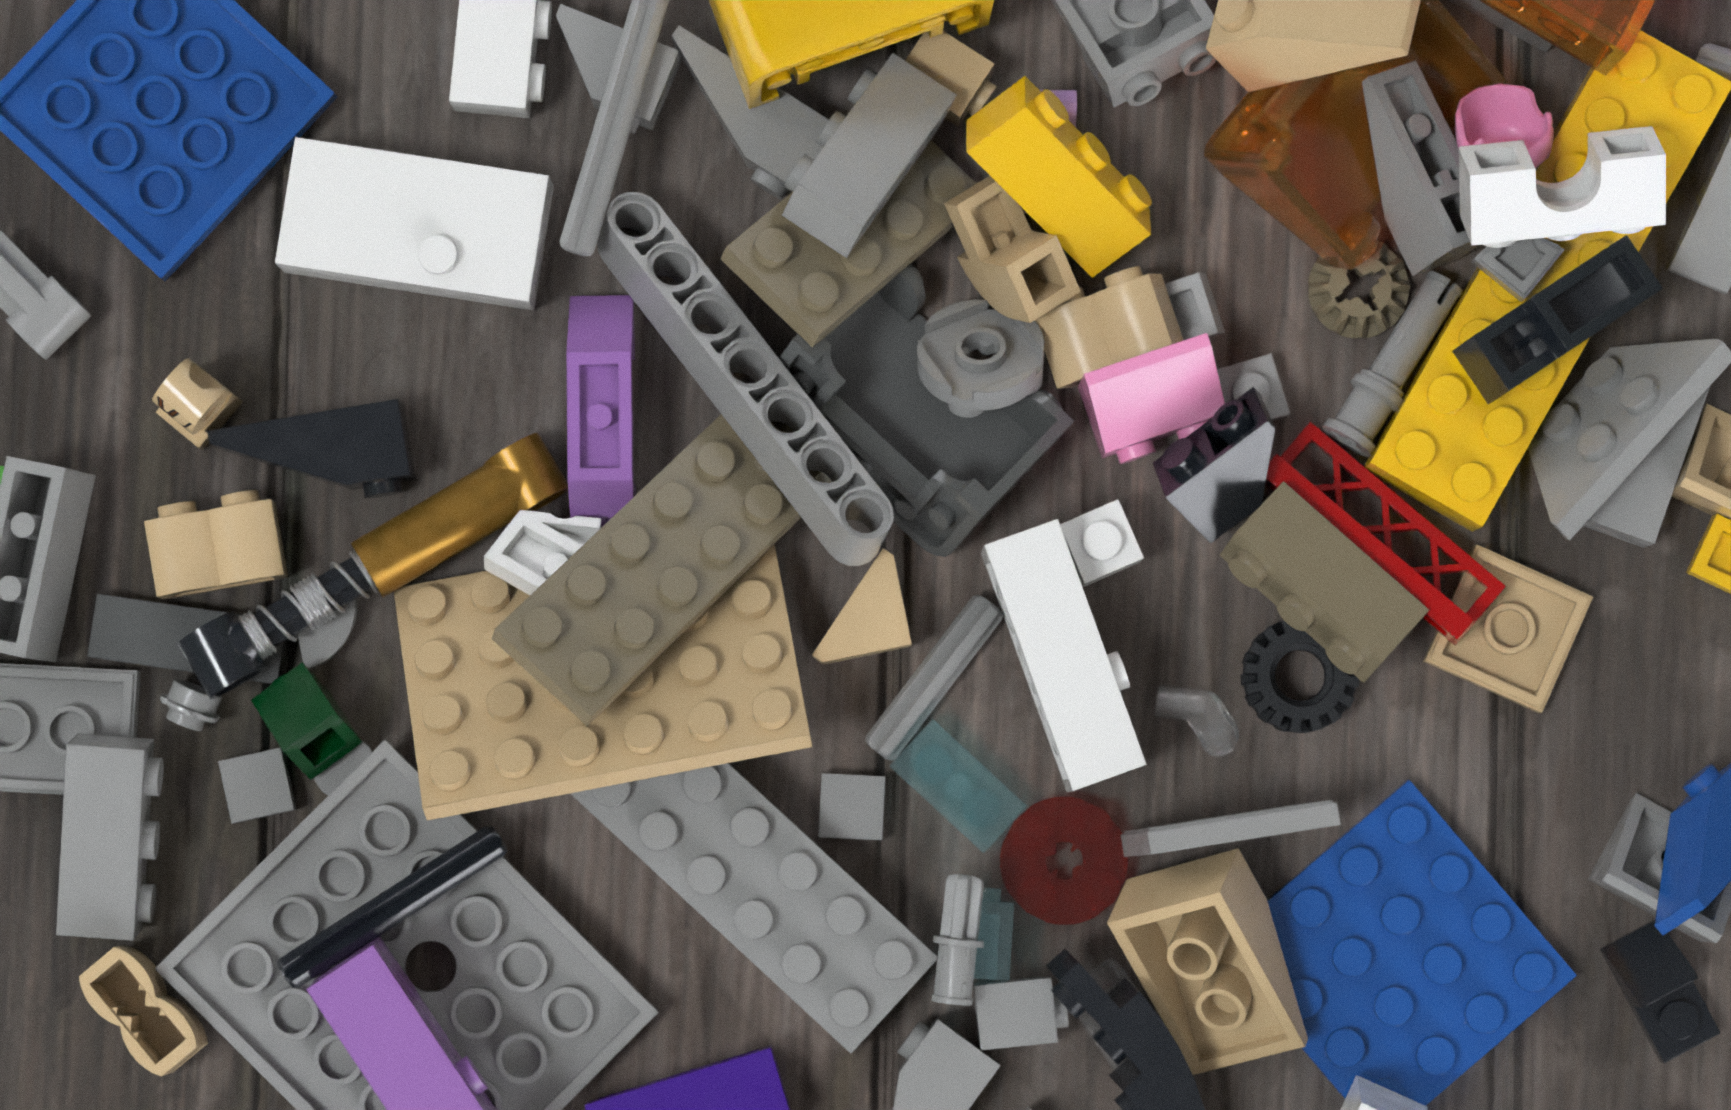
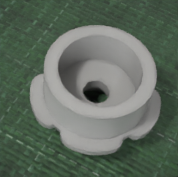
M174 679L168 695L161 694L160 696L161 703L169 707L166 718L180 726L195 731H202L205 722L216 723L220 719L216 712L222 697L209 699L204 688L197 684Z

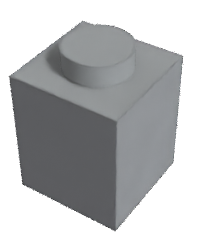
M1050 976L973 984L980 1050L1058 1043L1057 1028L1069 1026L1067 1008L1051 992L1053 987Z

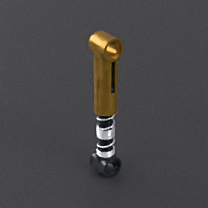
M539 433L530 434L492 456L482 467L351 542L354 550L349 552L351 558L340 564L330 562V570L318 577L311 573V576H307L306 579L303 578L298 584L291 585V593L281 591V599L267 607L257 605V613L255 614L248 610L243 616L240 615L237 618L234 612L225 613L192 631L181 639L177 645L209 699H215L237 688L263 671L266 667L263 660H265V657L268 658L269 655H272L273 652H277L276 646L287 639L296 642L297 633L307 627L315 630L316 627L319 628L324 622L331 621L332 618H336V610L345 613L346 604L360 596L369 599L371 595L370 590L372 589L375 593L379 591L382 597L387 596L438 566V564L510 523L520 510L537 511L568 491V482Z

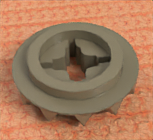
M1357 236L1333 243L1317 258L1309 275L1308 297L1314 314L1329 330L1346 338L1365 339L1387 331L1398 321L1405 311L1411 285L1408 281L1403 260L1397 257L1384 242H1377ZM1344 264H1347L1351 271L1355 270L1356 274L1361 278L1369 274L1374 276L1379 272L1382 275L1369 291L1373 300L1371 304L1375 311H1372L1368 303L1364 304L1359 297L1352 298L1351 300L1346 298L1339 303L1336 301V298L1341 296L1343 290L1350 284L1349 278L1346 275L1348 271Z

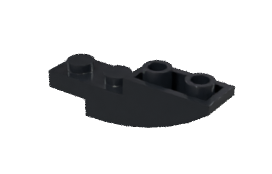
M1066 949L1062 950L1046 965L1060 981L1051 989V992L1076 1019L1086 1011L1101 1027L1092 1038L1119 1065L1109 1076L1123 1091L1114 1099L1122 1110H1205L1195 1079L1179 1046L1160 1016L1134 985L1124 978L1112 990L1106 993Z

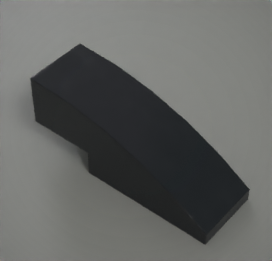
M1625 235L1472 336L1452 352L1489 405L1659 292L1663 287L1629 237Z

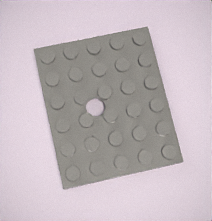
M385 739L155 970L296 1110H386L306 990L317 977L329 969L301 987L292 988L281 974L277 962L282 956L478 830L462 814L427 821L422 808L418 770ZM504 856L380 935L406 975L407 956L416 945L422 942H440L447 946L454 954L457 965L456 974L448 986L438 991H425L419 989L414 984L413 986L462 1058L468 1056L478 1069L488 1086V1089L484 1092L496 1110H562L659 1013L658 1009Z

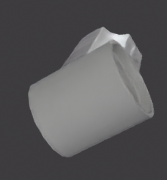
M0 230V308L9 316L6 319L8 324L31 348L47 360L92 315L55 277L50 276L48 278Z

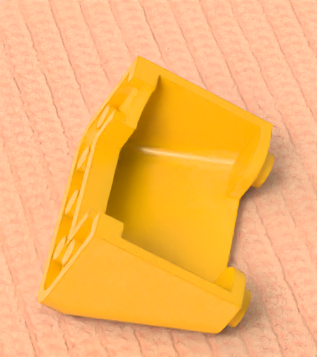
M709 0L748 108L752 109L779 99L777 88L791 82L790 75L794 74L797 85L808 82L812 72L925 32L929 33L930 38L941 35L945 21H949L950 25H955L959 35L989 25L994 0Z

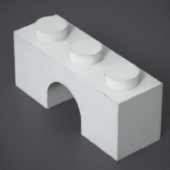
M1652 126L1588 133L1587 158L1580 171L1565 181L1547 183L1536 179V168L1523 140L1460 146V217L1471 245L1482 244L1492 248L1507 247L1513 245L1518 240L1546 237L1556 241H1567L1575 239L1583 233L1602 231L1633 234L1642 231L1645 227L1666 225V153Z

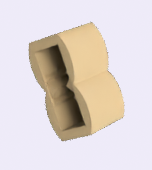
M1140 266L1121 270L1104 278L1106 289L1085 297L1083 288L1080 287L1081 292L1034 320L1042 331L1045 341L1044 351L1057 389L1078 386L1085 373L1184 341L1162 274L1143 275Z
M249 490L221 496L222 507L210 510L197 511L195 501L179 502L158 507L159 518L144 521L157 597L162 600L288 578L276 503L272 499L260 500L258 490Z
M127 945L113 947L79 976L83 994L91 1007L101 1017L110 1023L120 1026L122 1038L128 1051L141 1066L161 1077L171 1074L208 1044L204 1027L191 1008L181 1000L167 994L163 977L155 970V964L146 955Z

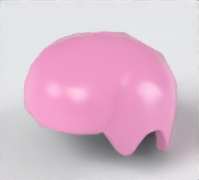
M1499 83L1476 88L1459 100L1455 113V132L1458 150L1460 146L1523 140L1535 168L1550 156L1554 138L1551 112L1543 114L1539 110L1534 92L1524 86Z

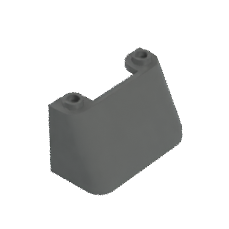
M910 264L813 348L797 334L779 359L887 496L893 507V522L927 552L936 556L946 557L973 532L1073 424L1074 420L1063 411L1061 404L1052 394L1041 389L1010 406L995 410H984L980 415L972 418L953 414L948 407V403L932 395L923 385L917 370L918 340L920 341L924 336L925 324L927 323V320L918 313L926 299L924 283L919 271Z

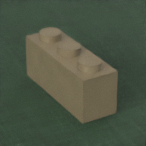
M1284 481L1235 532L1219 555L1228 563L1230 571L1242 584L1250 588H1257L1277 606L1279 615L1288 625L1309 634L1325 649L1327 657L1338 669L1347 674H1354L1363 683L1367 681L1429 611L1426 606Z

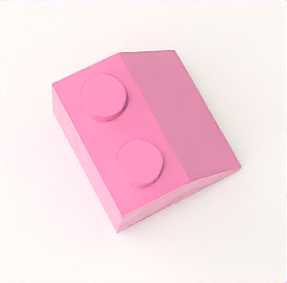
M1207 333L1085 373L1078 385L1102 459L1117 454L1120 464L1155 453L1153 441L1177 434L1178 439L1186 438L1213 418L1217 410L1225 404L1212 346Z

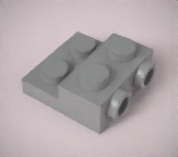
M1051 0L1081 48L1086 65L1113 108L1126 101L1131 106L1143 105L1158 95L1162 88L1161 82L1181 71L1187 76L1199 75L1216 62V59L1206 50L1214 14L1205 0Z

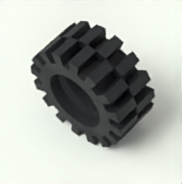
M1284 620L1268 627L1257 635L1251 642V646L1245 653L1242 661L1243 672L1240 675L1241 686H1244L1246 694L1244 698L1248 706H1252L1257 713L1256 716L1264 723H1269L1275 727L1274 729L1283 732L1309 733L1335 723L1342 717L1341 715L1345 710L1351 707L1355 699L1353 697L1355 690L1359 687L1360 680L1354 674H1347L1338 669L1329 660L1325 649L1305 631L1294 629ZM1301 650L1309 652L1323 666V686L1311 699L1304 701L1290 699L1277 686L1275 679L1277 664L1285 654L1291 651Z

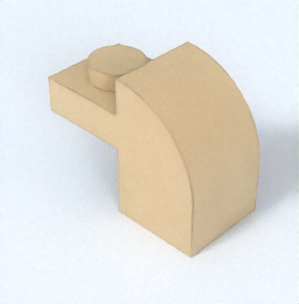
M991 176L944 203L965 249L964 253L957 256L964 272L980 295L1002 315L1031 323L1081 292L1057 235L1031 231L1021 206Z

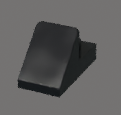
M1654 919L1600 948V951L1659 1061L1666 1063L1719 1035L1721 1032L1693 982L1699 978L1695 970L1669 934L1662 935L1654 926Z

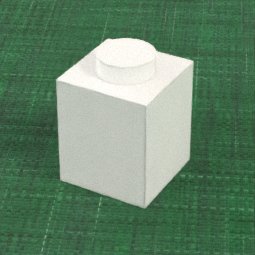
M1118 499L1060 524L1082 587L1136 565L1144 559Z

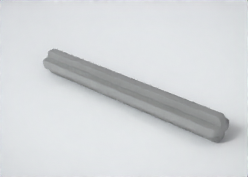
M669 0L631 1L561 234L560 246L565 251L580 256H591L594 253Z

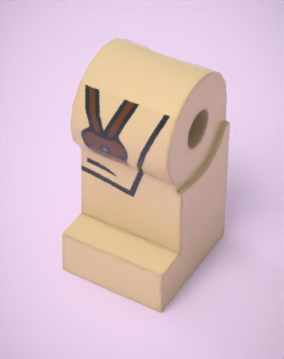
M189 358L182 361L168 375L152 398V402L159 407L156 413L201 450L209 443L207 431L220 429L243 402Z

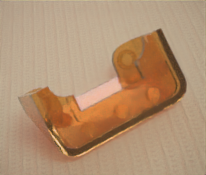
M1421 0L1407 56L1248 92L1208 140L1204 149V157L1224 178L1335 268L1352 270L1355 266L1366 261L1375 252L1378 246L1377 238L1381 229L1380 223L1370 214L1372 209L1381 200L1362 81L1369 76L1416 60L1449 127H1455V113L1461 98L1476 88L1499 83L1507 84L1508 81L1439 0Z

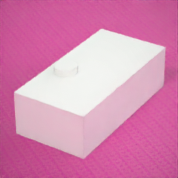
M295 137L275 264L284 273L534 311L554 186L549 175Z
M1058 519L984 545L981 555L1066 791H1075L1147 765L1120 692L1130 688L1125 667L1118 651L1106 654Z

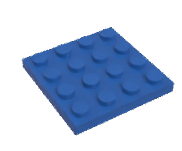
M76 0L0 81V131L165 282L294 145L295 137L300 138L338 96L234 0Z
M1406 780L1267 899L1308 1037L1306 1046L1301 1049L1344 1100L1356 1075L1426 1106L1577 976L1410 780Z

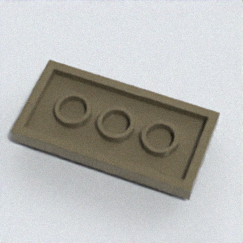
M930 141L847 258L782 216L793 193L791 192L726 246L721 260L813 348L954 227L944 203L977 183L933 141Z

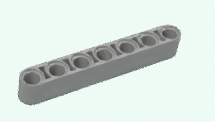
M627 192L618 195L609 205L597 241L598 253L603 262L828 553L838 562L848 566H861L869 563L878 554L894 520L893 507L887 496L660 205L650 196L640 192ZM619 228L633 229L641 236H629L624 234ZM656 276H668L673 278L679 285L665 284ZM694 325H707L715 330L717 334H706L699 331ZM732 373L746 374L755 383L741 382ZM770 422H782L788 425L793 433L778 431ZM813 470L825 473L832 482L822 483L817 481L808 471ZM847 520H857L864 523L869 528L870 533H861L854 530Z

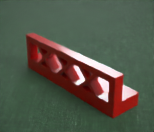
M1309 422L1281 456L1276 454L1269 462L1266 487L1274 492L1284 481L1426 606L1429 611L1423 619L1454 646L1457 645L1506 588L1501 581L1313 423ZM1311 442L1332 459L1334 483L1313 485L1291 466ZM1340 466L1358 482L1341 483ZM1362 490L1372 492L1381 500L1383 524L1362 526L1343 510L1342 492ZM1324 493H1335L1336 503ZM1389 508L1407 523L1390 524ZM1418 531L1430 541L1431 566H1409L1392 551L1391 533ZM1373 534H1384V544ZM1438 549L1456 564L1439 565ZM1467 572L1486 590L1465 613L1441 593L1440 574ZM1422 575H1432L1433 585Z

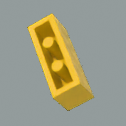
M1023 76L966 120V152L1048 234L1057 235L1061 247L1092 278L1151 235L1149 207L1152 205V201L1146 188L1135 176L1128 174L1124 177L1110 163V156L1101 141L1090 132L1082 134L1069 121L1066 108L1050 90L1044 89L1041 92L1026 76Z

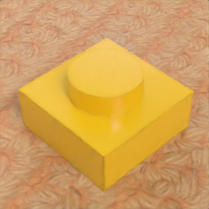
M1715 514L1710 519L1686 573L1731 594V520Z

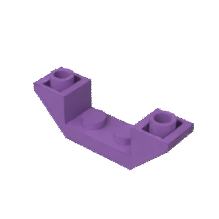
M630 295L570 296L566 363L567 464L570 518L574 516L601 518V527L636 495L633 473L632 360H635L634 301Z

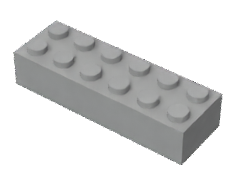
M729 763L570 793L850 1054L937 961L938 956Z

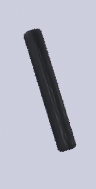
M492 825L483 827L282 956L277 962L281 974L292 988L301 987L503 857L508 851L504 840Z

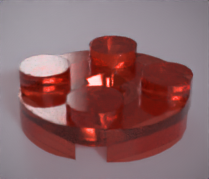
M1054 797L1039 801L1031 805L1013 821L1002 842L999 862L1001 877L1006 890L1025 912L1047 923L1072 925L1088 921L1116 901L1126 879L1128 857H1124L1121 841V835L1123 834L1105 810L1082 799ZM1059 842L1073 844L1070 852H1074L1078 848L1082 856V865L1073 867L1072 878L1066 880L1056 878L1058 870L1055 869L1050 873L1045 864L1046 856H1052L1056 853V843Z

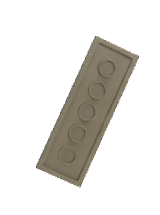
M721 414L494 630L492 640L588 726L798 522L801 516ZM770 422L778 431L793 433L792 429L782 422ZM813 470L808 471L817 481L822 483L832 482L825 473Z

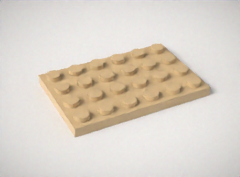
M775 544L588 726L492 640L495 628L530 595L488 571L403 586L394 591L422 808L427 821L812 747Z

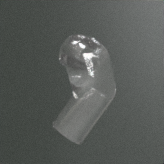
M1158 685L1155 717L1187 720L1201 742L1202 748L1211 756L1224 757L1234 750L1239 738L1238 725L1216 693Z

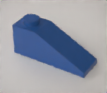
M1711 763L1690 778L1682 786L1688 796L1670 814L1654 924L1662 935H1665L1704 910L1731 881V763L1720 771Z

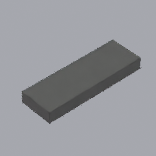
M97 594L87 657L193 672L177 645L178 642L192 631L227 612ZM286 640L276 646V653L273 652L268 658L265 657V660H263L266 666L265 669L248 681L271 684L281 676Z

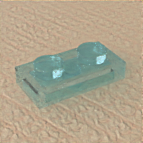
M933 719L889 766L982 853L995 842L1027 807L1026 804Z

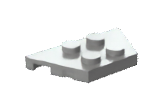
M1719 339L1610 347L1599 360L1589 366L1584 377L1564 399L1546 414L1530 442L1528 450L1550 521L1564 538L1570 541L1729 366L1731 363V350L1723 341Z

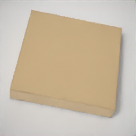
M1476 544L1473 546L1470 556L1501 581L1506 588L1456 646L1436 630L1423 662L1538 714L1542 713L1593 596ZM1462 572L1450 600L1466 613L1486 588L1467 572Z

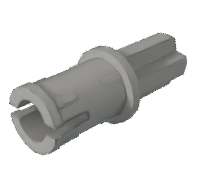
M952 874L946 879L940 935H933V942L939 944L934 994H932L931 998L933 1002L962 1006L973 1005L972 990L977 948H984V940L978 939L984 882L982 878L977 876Z

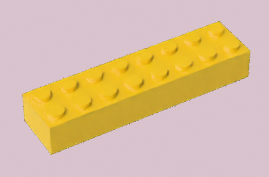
M1622 20L1609 34L1556 127L1550 156L1536 168V179L1547 183H1557L1565 181L1578 173L1587 158L1588 133L1652 126L1666 153L1667 203L1729 94L1731 81ZM1653 226L1645 227L1642 231L1633 234L1602 231L1583 233L1579 237L1567 241L1544 238L1565 250L1522 302L1477 267L1404 394L1401 406L1392 415L1375 445V451L1367 459L1364 467L1380 480L1471 532L1483 527L1590 338L1489 405L1452 351L1625 235L1629 237L1639 252Z

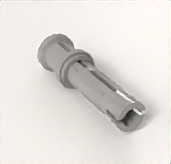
M1434 271L1427 272L1424 282L1369 370L1362 369L1359 373L1354 374L1350 381L1353 390L1335 418H1328L1323 424V430L1331 438L1355 453L1366 457L1372 456L1376 449L1373 440L1391 411L1396 412L1403 402L1405 395L1401 389L1455 302L1463 294V290L1456 283L1452 284L1449 288L1446 285H1448L1450 279Z

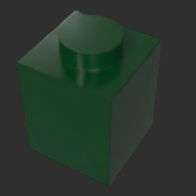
M303 662L287 674L275 679L268 688L251 699V702L283 752L310 780L314 779L362 743L331 693Z

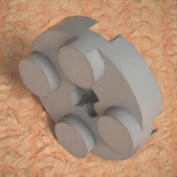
M973 299L957 302L937 311L925 324V334L920 341L918 340L917 345L918 375L923 385L932 395L948 403V407L953 414L965 418L976 417L984 410H995L1010 406L1026 396L1036 393L1040 389L1043 380L1044 337L1035 321L1028 323L1008 318L995 309H989L987 300ZM978 349L983 355H995L989 359L976 360L970 358V351Z

